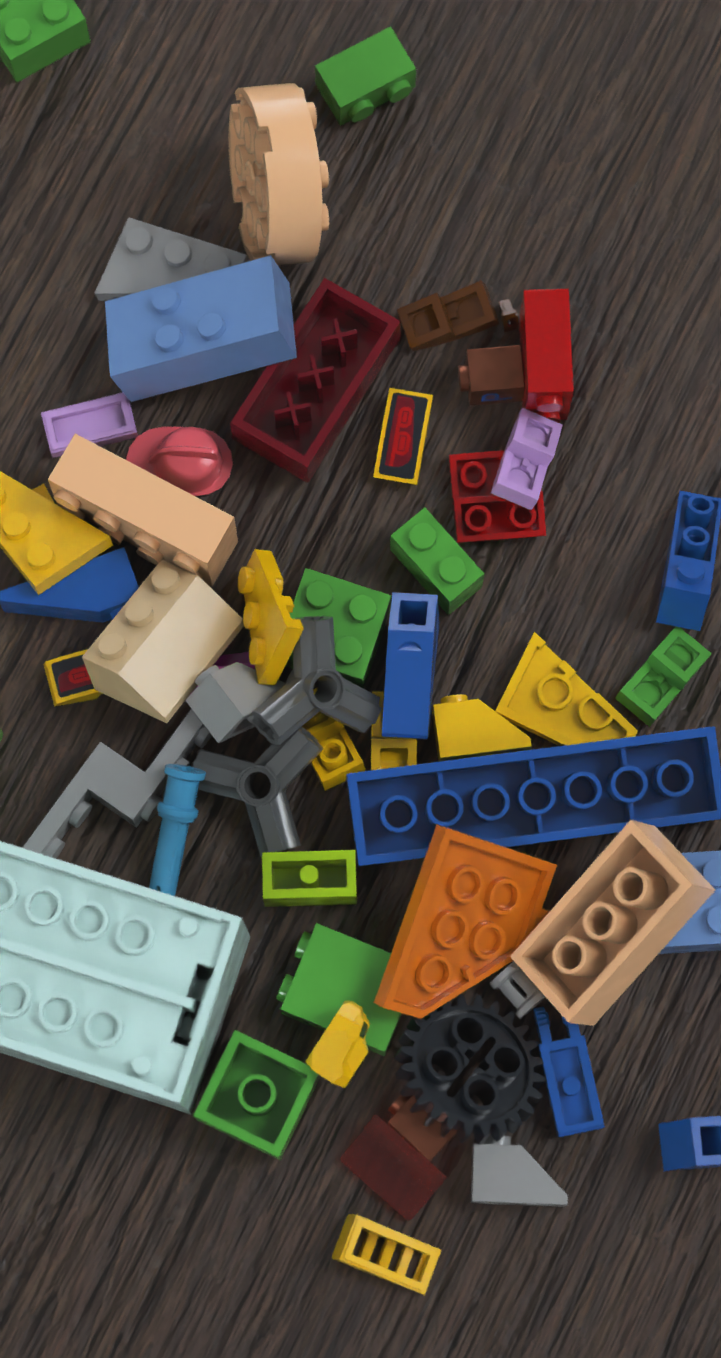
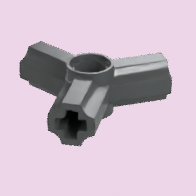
M306 616L295 618L301 620L304 630L293 649L294 669L290 672L286 685L252 712L254 716L252 721L259 733L264 735L271 744L280 745L318 712L358 732L365 733L378 719L381 711L379 706L380 697L344 679L336 671L333 617ZM318 680V688L314 695V683Z
M300 727L280 745L271 744L256 762L201 749L193 763V767L206 772L205 780L200 781L198 790L241 800L246 803L261 857L263 852H281L298 847L301 844L286 790L324 748L307 729ZM260 772L267 775L271 783L270 791L264 798L257 795L253 787L254 779Z

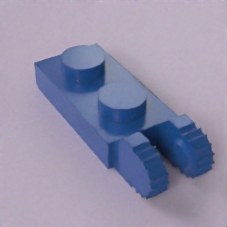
M544 1007L533 1008L540 1041L538 1050L540 1058L544 1062L542 1069L544 1077H546L545 1082L557 1137L561 1138L604 1129L605 1126L585 1036L580 1034L579 1025L568 1023L562 1016L569 1038L552 1041L548 1013L545 1012Z

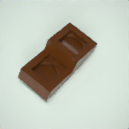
M482 280L443 297L438 293H434L397 309L412 351L451 342L499 324L487 287Z

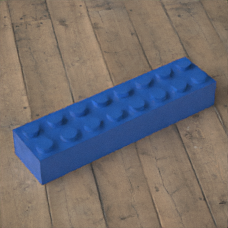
M715 726L346 774L357 866L425 858L437 824L504 847L618 833L630 820L653 825L657 828L721 819V767Z

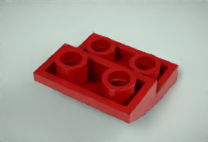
M505 450L448 455L457 543L546 536L543 491L540 492L539 499L532 510L491 493Z

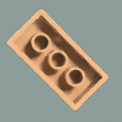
M74 434L48 478L54 495L53 498L57 505L80 519L99 527V530L111 537L113 543L120 545L124 540L137 547L136 553L145 560L155 565H158L161 560L169 562L198 575L211 587H213L238 543L234 516L77 434Z
M630 820L510 957L568 1023L594 1026L716 890L655 826Z

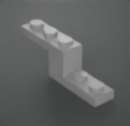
M191 709L146 772L100 741L23 848L57 859L65 846V842L61 839L72 825L78 828L87 818L92 809V805L88 803L92 797L136 828L143 819L149 822L158 812V803L163 801L159 796L166 788L168 775L164 772L165 765L179 764L190 766V762L186 760L196 745L203 748L211 739L212 734Z

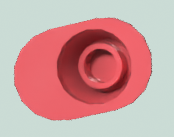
M192 426L149 429L137 436L130 445L126 457L127 461L194 496L210 495L221 489L229 479L233 466L231 450L223 438L213 431Z

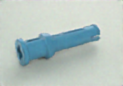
M166 764L164 772L168 775L164 799L157 805L158 815L162 817L149 888L175 896L189 823H193L198 817L199 810L195 808L199 783L205 780L206 772L186 765Z

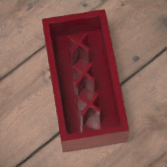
M324 277L294 323L297 358L268 365L230 422L233 440L309 483L399 342L401 321Z

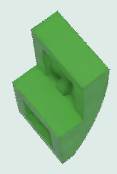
M675 627L652 652L643 666L619 691L615 699L650 727L712 653L683 629Z

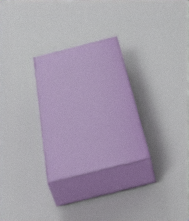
M124 393L41 412L52 458L62 456L74 434L98 446L137 438L138 436L130 402Z

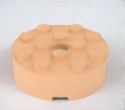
M295 83L238 88L235 91L236 100H240V103L231 104L229 162L234 203L242 202L243 206L242 223L239 224V230L246 253L250 261L271 255L278 266L312 262L318 256L321 232L329 229L328 208L325 203H322V188L328 187L329 173L326 161H319L314 131L317 127L315 104L313 102H306L303 88H299Z

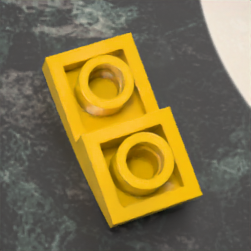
M318 712L302 726L324 748L311 762V765L325 791L345 782L347 773L366 771L360 755L344 728V724Z

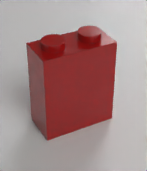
M569 289L524 290L519 317L520 350L525 387L522 399L523 408L560 423V420L568 419L574 393Z

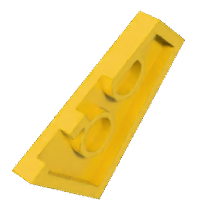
M0 471V547L38 595L113 546L111 537Z
M254 549L247 566L241 567L238 575V591L244 594L245 599L243 623L244 627L250 630L251 637L249 661L252 665H255L258 684L276 685L304 627L300 619H291L289 612H293L294 603L291 596H282L284 579L272 551Z
M536 632L533 633L495 712L509 722L558 746L634 737L638 732L608 701L591 689L565 660L562 661Z

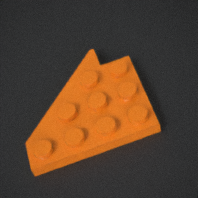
M437 824L374 1003L382 1008L421 1019L511 963L513 960L510 956L551 911L542 907L557 865Z

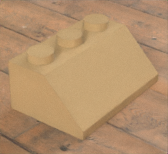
M161 560L82 656V659L96 691L168 723L197 686L195 683L197 677L214 665L244 627L243 618L198 575Z

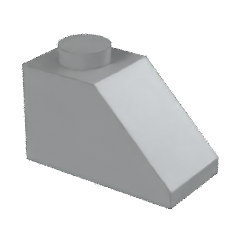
M239 662L221 669L214 665L197 677L195 683L198 687L185 701L215 740L220 743L255 727L252 721L254 719L252 712L286 685V683L278 680L276 685L258 684L256 670Z
M489 1135L482 1145L473 1144L471 1203L556 1207L568 1205V1195L522 1145H511L510 1136H503L500 1141L496 1142Z

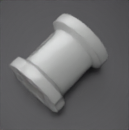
M514 961L489 983L493 990L499 988L517 1009L515 1015L519 1019L528 1014L545 998L543 993ZM513 980H515V982L523 989L527 996H525L522 993V991L515 985Z

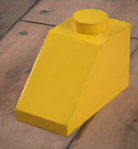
M457 694L441 698V704H433L432 718L438 762L531 750V739L528 735L479 699L468 700L467 695Z

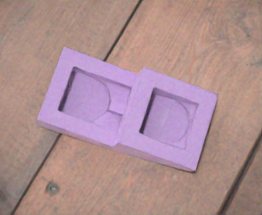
M522 408L507 442L491 493L532 510L539 499L547 467L554 458L563 425Z

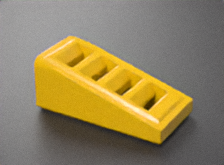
M349 1214L338 1238L332 1259L425 1295L441 1249L359 1215ZM361 1230H364L367 1234L358 1256H355L352 1253ZM378 1237H381L385 1241L377 1262L374 1264L370 1262V1258ZM396 1245H402L403 1249L395 1270L391 1271L388 1269ZM415 1250L422 1254L411 1279L406 1277L405 1274Z

